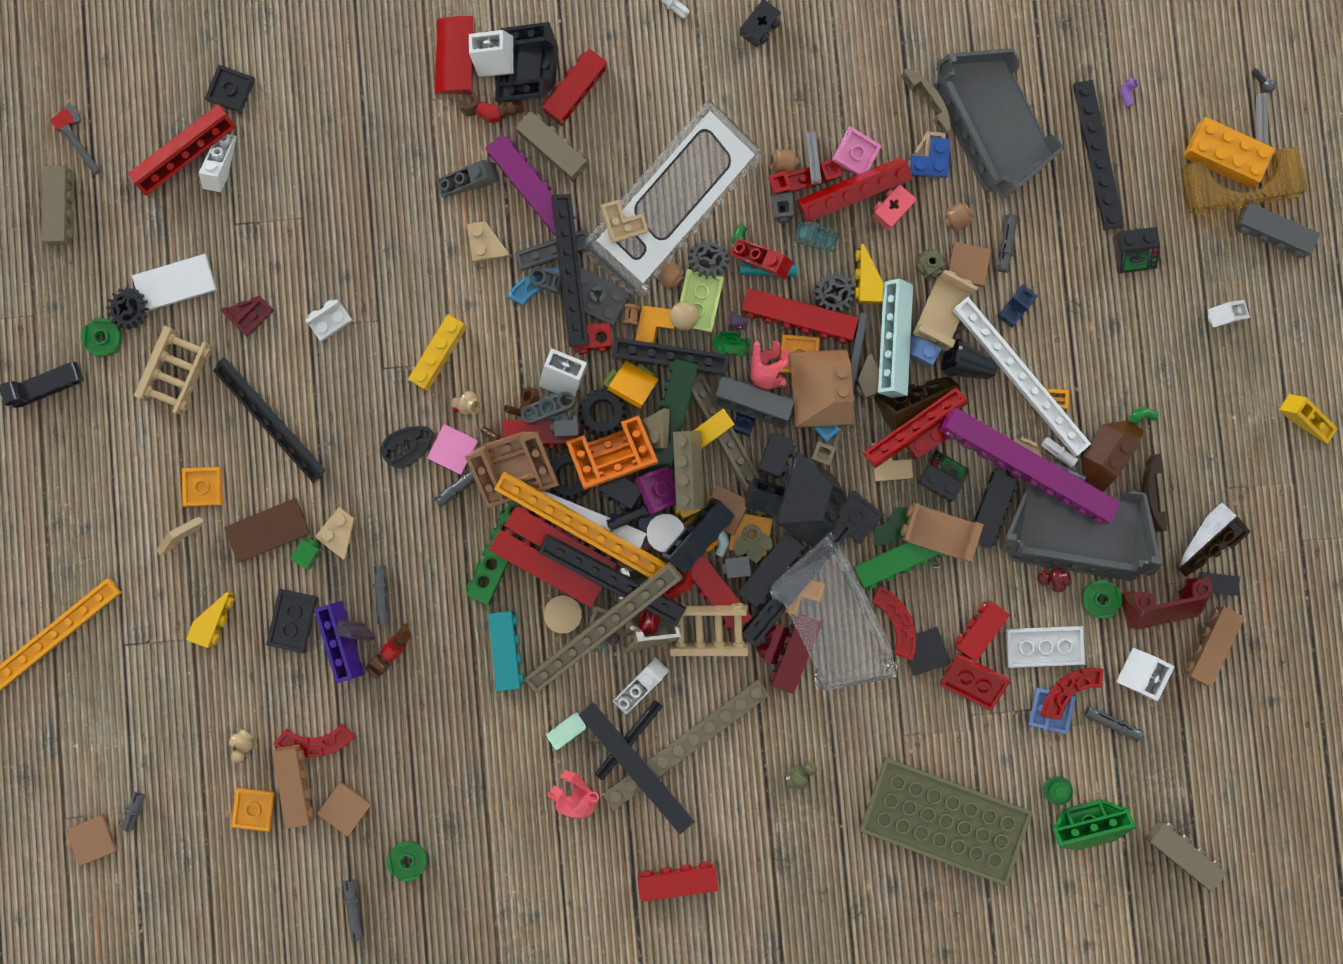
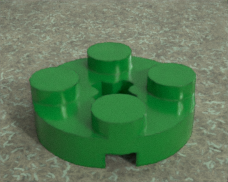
M96 318L83 328L81 341L91 354L106 357L117 353L122 342V333L120 327H117L111 320ZM102 332L106 336L103 342L97 339L98 336H101Z
M721 331L720 335L717 336L716 333L713 335L712 345L717 348L716 352L719 354L735 353L738 356H746L747 351L750 350L751 340L748 337L746 339L741 338L740 333Z
M1096 580L1084 587L1082 605L1090 616L1101 619L1110 618L1121 607L1122 594L1119 588L1111 582ZM1100 594H1102L1103 597H1106V600L1103 602V605H1101V603L1097 601V598H1099Z
M412 841L398 843L391 850L387 858L389 872L392 876L403 882L417 879L425 871L427 865L425 850L419 843ZM405 856H408L410 859H412L410 866H407L406 863H402V860L405 859Z

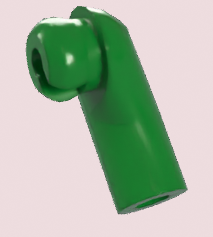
M739 224L732 237L733 245L737 238L744 240L743 236L747 231L745 226Z
M1140 407L1131 413L1130 421L1134 424H1138L1144 418L1156 421L1159 412L1147 407Z

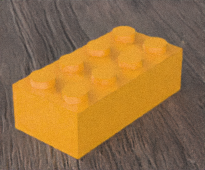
M1205 117L1197 124L1183 158L1249 188H1253L1261 182L1275 148Z

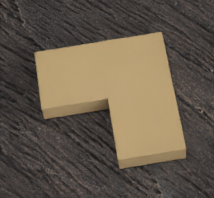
M620 200L600 205L611 243L649 232L644 213L625 218Z
M891 457L877 468L873 467L874 482L912 479V459L893 461Z
M196 517L169 531L156 551L161 556L176 548L183 538L200 528L203 520L200 517Z

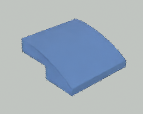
M1037 687L1029 725L1068 735L1076 696L1070 697L1061 720L1040 717L1044 701L1050 690Z

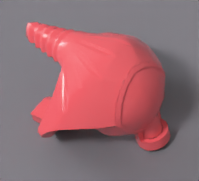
M759 341L755 342L750 368V377L753 384L763 390H771L776 387L785 389L786 379L778 373L788 364L789 351L782 348L781 359L772 365H767L770 359L779 355L780 343L773 341L772 349L761 353Z
M565 769L560 778L573 785L572 795L566 796L565 791L554 785L551 791L547 792V796L556 802L555 809L559 813L573 819H586L595 811L599 795L590 790L579 773L569 772Z

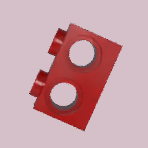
M610 323L586 325L588 346L573 347L574 352H578V354H589L591 350H597L598 353L608 352V349L612 348ZM600 334L607 336L606 341L603 343H599L596 340Z

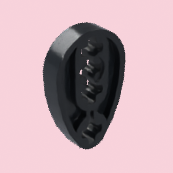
M412 426L389 434L384 439L381 447L384 460L396 468L411 466L429 449L434 439V432L426 426ZM422 431L430 433L427 440L424 438L419 439L422 436ZM405 441H413L411 450L405 448L403 450L404 454L397 453L394 455L395 459L387 457L390 455V450L393 452L398 450V445L404 447L406 445Z

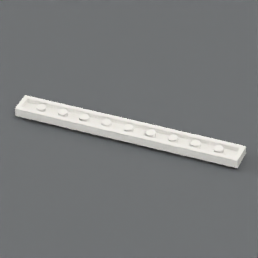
M969 297L952 309L1074 457L1091 445L1089 440Z

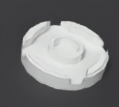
M671 514L656 516L647 527L648 542L654 549L665 552L684 530L683 523Z

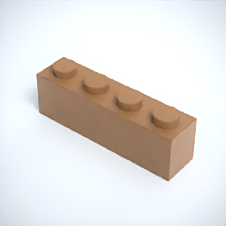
M1217 606L1210 614L1211 620L1208 626H1205L1201 635L1203 637L1194 648V656L1185 667V676L1205 686L1212 687L1245 617L1226 607Z
M300 744L276 748L272 752L285 829L309 825L315 817V811L313 806L311 807L310 805L311 790L307 788L308 772L303 766V761L305 760L304 751L300 749Z

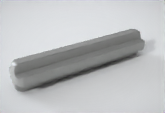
M1258 94L1256 96V140L1268 145V95Z
M808 131L806 133L811 183L816 185L822 182L817 137L815 131Z

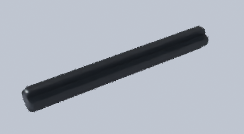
M653 701L624 737L630 745L635 742L661 710L662 705L658 701ZM612 754L609 755L595 773L600 780H604L618 763Z

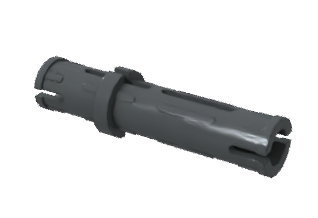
M1006 215L1002 245L998 251L1000 257L997 271L1008 273L1010 271L1011 257L1014 255L1013 243L1018 219L1017 215Z
M469 471L452 485H447L443 492L433 498L440 508L453 498L456 499L458 494L476 482L472 472Z
M386 565L373 566L375 583L373 588H375L377 624H387L390 622L387 597L389 583H387Z
M1090 705L1085 710L1084 717L1116 731L1120 736L1125 735L1136 742L1140 741L1143 736L1142 730L1129 725L1125 720L1120 721Z
M355 879L351 881L346 880L342 882L345 895L343 902L347 908L351 941H358L363 939L358 901L360 900L356 893Z

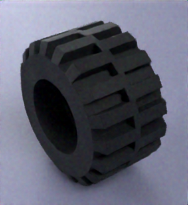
M597 388V390L593 391L592 389L589 391V394L583 396L578 409L579 420L585 430L593 436H600V438L619 432L622 428L621 422L627 418L625 402L621 397L607 390L608 388ZM600 402H607L614 409L613 418L604 424L595 422L591 415L592 408Z
M564 451V453H559L555 458H552L550 463L559 486L549 488L551 492L566 500H577L587 495L586 493L591 488L584 490L581 481L574 487H566L559 480L560 470L566 465H574L570 452Z

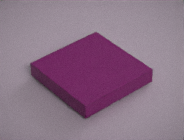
M669 465L635 478L650 515L676 504L675 479Z

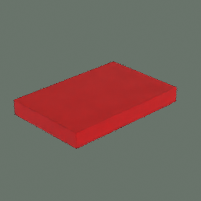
M957 653L939 685L992 711L1010 684V678Z

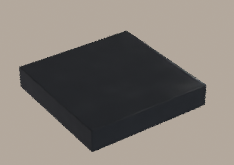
M218 64L205 100L242 114L255 78Z
M855 490L841 505L839 515L854 527L848 536L858 544L864 540L884 515Z
M938 627L915 634V654L912 661L907 660L913 676L950 664Z

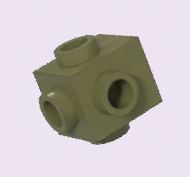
M936 249L923 251L919 254L920 258L916 261V268L925 279L929 276L933 278L942 272L941 269L945 266L943 255L937 252Z

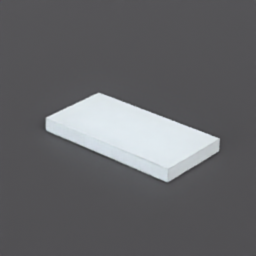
M206 254L132 275L136 290L145 295L144 300H148L145 307L149 308V311L217 291Z
M1083 626L1005 629L1007 668L1085 665Z

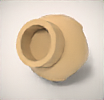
M465 391L461 397H455L451 400V407L455 413L460 412L463 415L476 414L481 409V401L478 400L474 392Z
M242 729L239 733L233 734L229 740L230 747L238 748V750L233 751L231 754V759L235 763H240L246 759L244 753L251 751L253 748L252 740L254 736Z

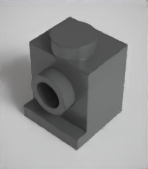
M791 193L772 195L771 203L774 221L778 220L780 224L790 222V219H793L794 216ZM784 208L786 212L780 213L779 209Z
M573 416V420H570V417H559L558 421L550 422L551 434H555L556 438L579 437L577 416Z

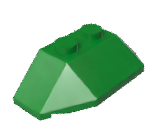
M1101 799L1064 809L1052 830L1059 848L1078 851L1113 842L1135 829L1136 825L1128 808H1122Z

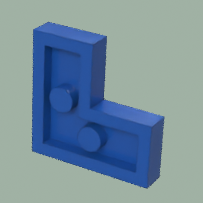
M931 138L929 156L911 155V175L948 178L950 139Z

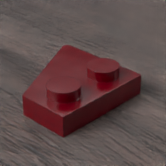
M261 296L251 298L249 301L236 303L237 305L228 308L224 307L220 310L247 337L275 311Z

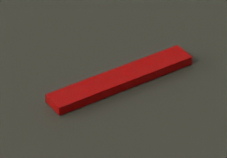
M955 387L864 451V457L874 468H877L944 421L949 410L954 408L961 409L968 404V399Z

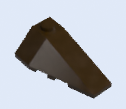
M948 376L926 381L925 385H908V396L891 398L878 394L874 396V399L886 424L893 430H896L955 387L959 390L960 385Z
M1220 503L1207 515L1176 565V568L1186 577L1204 566L1210 557L1214 556L1216 558L1220 556L1221 550L1228 546L1230 548L1236 546L1251 531L1224 503Z

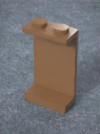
M913 503V506H909L906 517H909L907 525H903L900 534L903 536L902 541L972 562L984 524L948 515L921 506L919 503Z

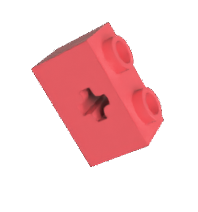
M900 184L896 189L892 187L885 195L887 199L884 202L879 201L873 208L875 212L872 217L888 231L892 229L917 200ZM895 204L896 207L891 210L889 207Z

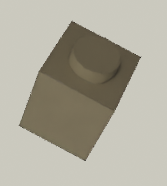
M872 354L865 358L856 380V393L858 396H862L863 400L878 394L879 370Z

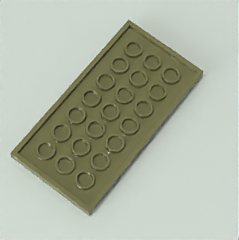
M885 757L859 831L1007 886L1033 812Z

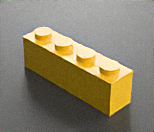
M447 314L408 380L428 392L467 329V326Z

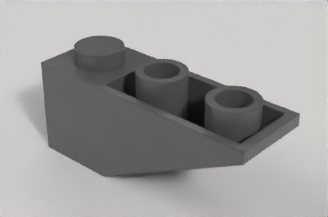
M480 160L437 179L441 197L483 188L499 181L495 163L486 160Z

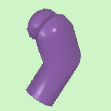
M1135 78L1126 80L1120 90L1126 108L1135 104L1131 95L1138 86V81Z

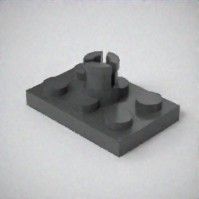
M580 267L585 313L604 323H610V326L613 327L630 292Z

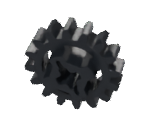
M125 287V290L119 288V294L112 293L113 300L108 299L111 306H107L106 309H109L111 312L107 316L113 318L111 322L117 324V327L128 330L131 327L138 328L137 323L143 324L142 318L148 317L144 314L145 311H149V308L145 307L148 300L143 299L145 295L139 293V290Z

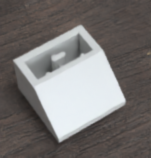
M504 30L469 34V54L478 77L514 74L513 36Z
M551 348L544 364L538 387L555 394L567 391L572 393L575 398L588 364Z
M1132 647L1116 682L1150 700L1158 701L1175 666Z

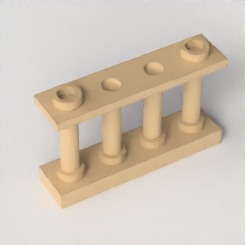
M164 325L133 396L146 401L150 397L156 398L174 406L172 412L182 415L189 406L188 400L204 363L211 356L212 345L202 342L201 346H197L180 339L176 335V330ZM175 344L197 353L193 364L169 355L171 345ZM169 362L190 371L186 381L163 373L161 370L163 363ZM160 379L181 388L178 399L154 390L153 386L156 380Z
M733 603L732 605L685 606L687 608L678 623L681 628V637L677 641L672 642L670 656H748L750 650L749 642L742 640V616L747 615L748 605ZM683 616H695L696 641L687 642L684 639ZM703 616H714V642H706L704 640ZM722 616H734L735 640L733 642H725L723 640Z

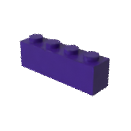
M343 601L315 608V615L336 684L364 675Z

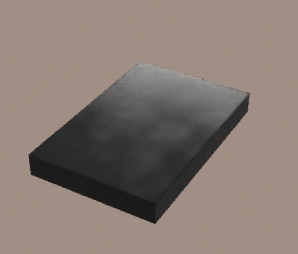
M279 589L266 645L305 653L318 596Z

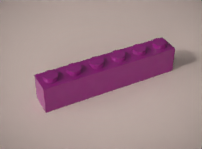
M503 134L485 147L488 155L555 236L551 187L545 180L542 182L538 176L540 174L534 166L530 167L526 163L528 161L526 156L522 152H517L514 148L516 147L514 141L510 137L506 138Z

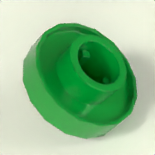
M1053 776L1045 782L1043 793L1050 803L1059 806L1071 800L1073 787L1066 778Z

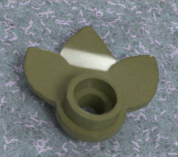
M748 525L743 529L742 536L736 540L734 551L736 556L746 553L753 562L758 563L763 555V549L770 550L773 548L772 540L768 535L761 533L758 526ZM749 531L755 532L754 538L748 536Z

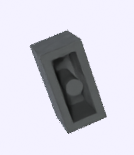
M749 556L724 559V563H721L722 575H726V579L751 576Z

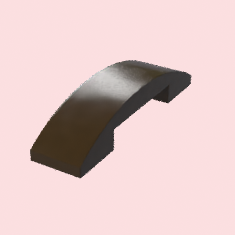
M1161 454L1150 456L1145 467L1142 483V493L1147 494L1153 526L1157 532L1167 531L1166 511L1158 512L1155 474L1162 473Z

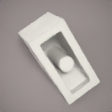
M1245 300L1232 301L1207 309L1209 313L1208 320L1213 328L1250 318Z

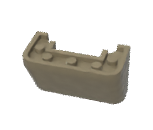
M631 567L619 569V572L640 583H644L649 579V577ZM610 591L612 604L615 606L624 597ZM642 611L618 629L625 652H633L674 642L681 637L680 626H676L661 617L658 622L657 632L644 636L643 632H640L637 627Z

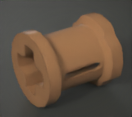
M624 304L625 314L622 324L638 326L637 316L640 306Z

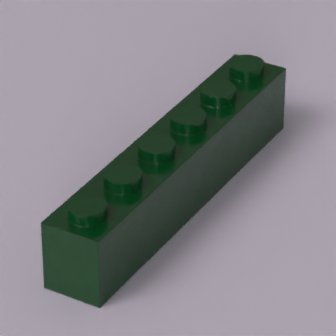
M676 357L675 361H671L669 372L672 375L670 380H666L664 391H667L666 398L661 399L659 406L661 410L664 408L670 409L668 448H653L658 464L648 467L647 471L652 472L669 465L670 470L672 469L674 461L673 432L682 431L699 362Z

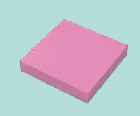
M850 126L831 161L854 175H858L870 170L882 145Z
M444 424L427 458L462 475L468 464L465 456L475 450L479 441Z

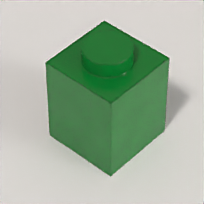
M311 538L309 540L302 539L290 560L305 569H311L323 549L318 547L319 543Z

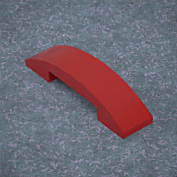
M827 160L820 162L822 181L820 184L813 185L811 183L810 167L795 170L792 173L783 171L768 175L773 194H784L841 178L843 174L840 165Z

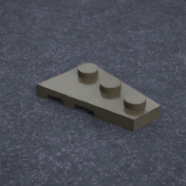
M664 408L641 420L652 448H668L670 409Z

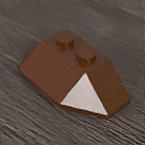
M1129 420L1103 424L1091 441V445L1087 447L1082 455L1083 471L1086 475L1085 482L1104 492L1119 476L1139 446L1144 431Z

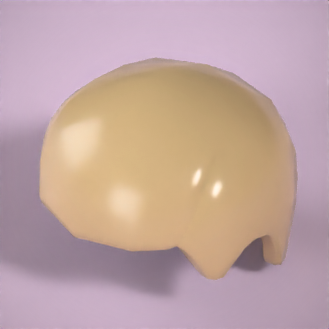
M679 302L670 311V321L679 330H690L698 322V310L690 302Z

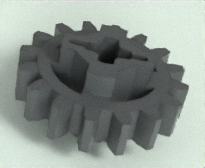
M702 239L701 244L696 242L695 246L690 248L688 260H690L689 267H693L692 272L698 271V277L705 275L706 279L709 278V275L713 279H716V274L722 276L723 270H727V264H729L730 260L728 258L729 252L724 251L725 245L718 246L719 241L712 243V239H709L707 243L704 239Z
M834 271L833 276L829 272L826 273V278L821 276L819 278L821 283L816 282L815 284L818 289L813 291L814 294H818L814 299L815 301L820 300L818 306L822 307L824 305L825 309L830 308L831 311L838 309L839 312L843 311V306L849 308L848 302L852 303L854 300L850 296L855 295L856 292L851 290L854 284L848 283L851 278L844 279V273L837 276V271ZM827 283L828 289L822 292V287ZM832 289H834V291H839L836 296L834 293H830ZM847 292L846 299L842 302L841 295Z

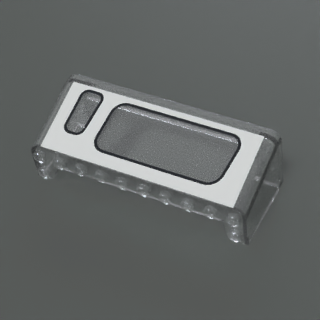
M709 99L620 200L625 218L644 213L649 232L611 243L603 219L583 244L586 256L637 299L640 296L644 297L650 290V280L652 278L656 279L663 271L661 267L665 263L668 265L674 259V253L677 249H683L688 242L686 239L690 234L694 236L700 228L698 225L703 220L707 221L712 215L711 210L715 206L719 207L725 200L723 196L735 189L737 186L736 181L740 177L743 179L751 168L755 169L760 164L762 149Z

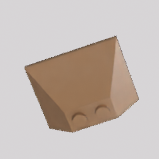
M847 349L790 353L793 401H795V428L853 425L854 396L851 362Z
M520 432L489 442L465 456L487 508L512 501V499L494 490L504 471L538 491L559 486L538 432Z

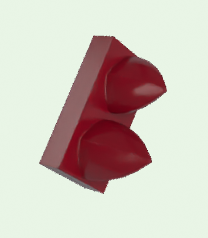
M777 624L773 625L764 637L771 642L760 644L756 647L758 654L765 662L777 665L778 655L780 651L782 652L784 640L790 629Z

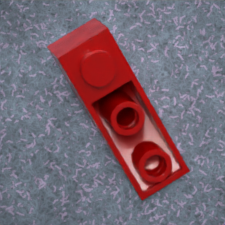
M737 238L730 253V256L782 279H786L793 264L784 254Z

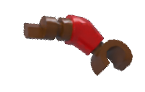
M474 92L471 94L473 103L470 105H465L462 103V100H457L463 115H477L489 123L500 122L501 119L506 118V115L513 116L525 112L521 100L507 102L505 106L485 102L479 103L478 97Z
M408 623L403 624L396 635L389 639L380 651L381 655L377 654L365 667L366 671L374 678L378 679L389 668L390 664L388 661L391 663L405 650L406 643L411 638Z

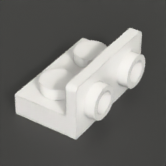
M332 299L326 302L319 311L311 312L305 321L322 342L353 320L341 302L337 299Z

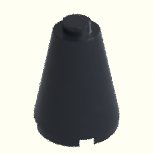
M954 338L956 341L949 352L945 351L943 355L941 370L945 371L943 372L945 375L978 379H990L996 375V362L959 338Z

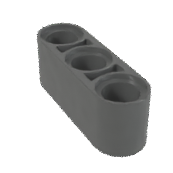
M564 391L525 406L521 410V417L527 424H536L572 410L575 407L576 400L572 393ZM566 396L572 398V402L568 406H564L561 403L562 399ZM547 403H551L554 406L550 413H546L543 410ZM529 410L535 411V417L532 420H528L525 417Z

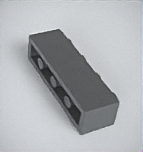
M1248 203L1242 208L1234 227L1239 229V232L1242 234L1257 237V240L1260 242L1273 244L1276 249L1287 250L1297 258H1305L1312 254L1320 236V233L1253 203Z
M722 376L712 403L785 429L795 401L790 400L786 396L773 394L769 390L756 388L752 384L736 381L732 377Z

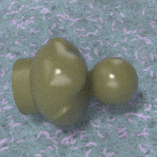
M806 762L804 768L801 766L792 767L790 773L785 775L791 789H805L808 784L806 775H814L817 772V767L812 762Z

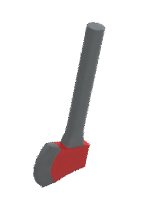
M67 104L50 121L58 132L62 131L69 138L92 173L96 175L100 173V169L71 129L72 125L80 123L79 111Z

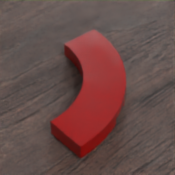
M692 572L680 573L683 576L682 579L662 595L674 600L680 594L691 590ZM645 609L639 618L637 626L639 631L643 632L644 636L656 633L660 617Z
M879 585L871 604L884 611L893 624L896 634L894 654L912 661L916 648V635L912 617L896 595Z
M1079 669L1061 678L1048 693L1040 717L1061 720L1070 697L1078 691L1087 688L1102 687L1104 669Z
M340 724L331 733L321 737L300 736L287 728L274 742V745L280 748L300 744V749H303L305 757L315 758L329 755L342 749L356 735L343 724Z

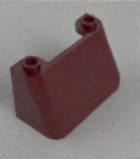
M1193 577L1185 579V587L1178 591L1179 600L1156 605L1154 596L1149 592L1131 593V591L1121 593L1122 607L1127 625L1132 629H1143L1200 616L1213 591L1211 578Z

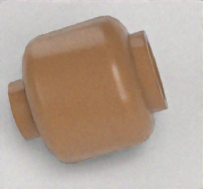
M787 149L775 150L769 159V166L774 173L783 171L792 173L799 163L795 153Z
M957 203L946 210L947 217L944 220L949 229L953 227L955 231H960L972 223L971 218L974 216L967 204Z
M674 261L662 262L656 269L658 272L657 280L667 289L678 288L685 279L683 276L684 270Z

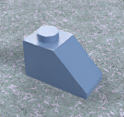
M911 335L910 359L930 368L942 348L925 339Z

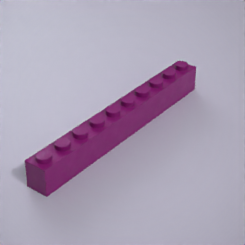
M958 408L949 410L939 430L944 433L946 438L957 440L965 449L976 451L979 457L990 459L998 468L1009 470L1012 476L1023 478L1027 481L1028 485L1042 489L1045 495L1056 497L1061 504L1075 508L1078 514L1089 516L1098 525L1111 523L1121 502Z

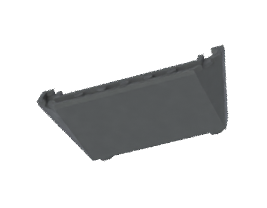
M1014 48L949 53L937 63L936 71H938L937 82H934V88L938 91L946 105L950 123L983 190L998 193V196L1005 198L1018 190L1061 153L1064 147L1056 135L1045 137L1014 75V72L1020 66V60Z
M1027 484L1002 544V550L1005 553L1009 552L1012 555V559L1017 563L1058 568L1060 570L1127 581L1135 580L1137 575L1145 573L1147 576L1154 575L1162 565L1147 494L1137 490L1126 492L1122 498L1110 496L1121 502L1111 523L1098 525L1089 516L1078 514L1075 508L1065 506L1056 497H1049L1043 493L1042 489Z

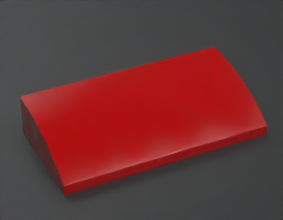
M453 16L437 19L435 94H472L474 65L469 54V34L475 33V19L473 16Z

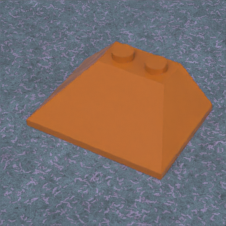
M639 416L622 421V431L587 443L583 435L566 441L584 490L658 464Z

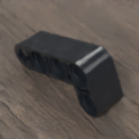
M71 362L20 383L16 381L3 383L0 385V394L5 406L20 408L78 385L84 379L78 363Z

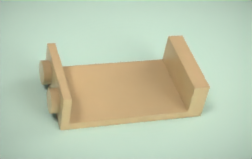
M944 270L936 278L913 335L941 347L944 351L951 349L956 341L952 338L960 321L952 309L965 298H970L971 294L977 291L978 287L973 285L972 281L958 277L953 271Z

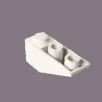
M227 134L211 146L199 171L203 189L217 192L222 191L228 178L236 142L235 135Z
M655 657L612 702L627 715L663 679L669 670Z

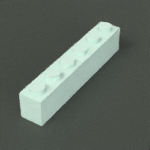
M900 278L885 281L883 291L878 393L891 398L908 396L913 285Z

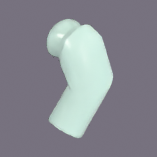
M722 530L717 539L719 545L715 552L720 557H724L730 543L727 533Z

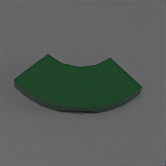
M894 507L888 521L874 527V546L888 544L901 536L902 527L904 524L907 525L909 517H906L908 508Z

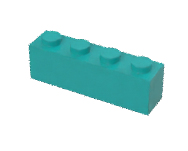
M513 611L488 614L496 691L520 689L521 684H524V675L519 669V665L522 664V656L517 651V645H520L519 634L515 632V626H518L517 614L514 615Z

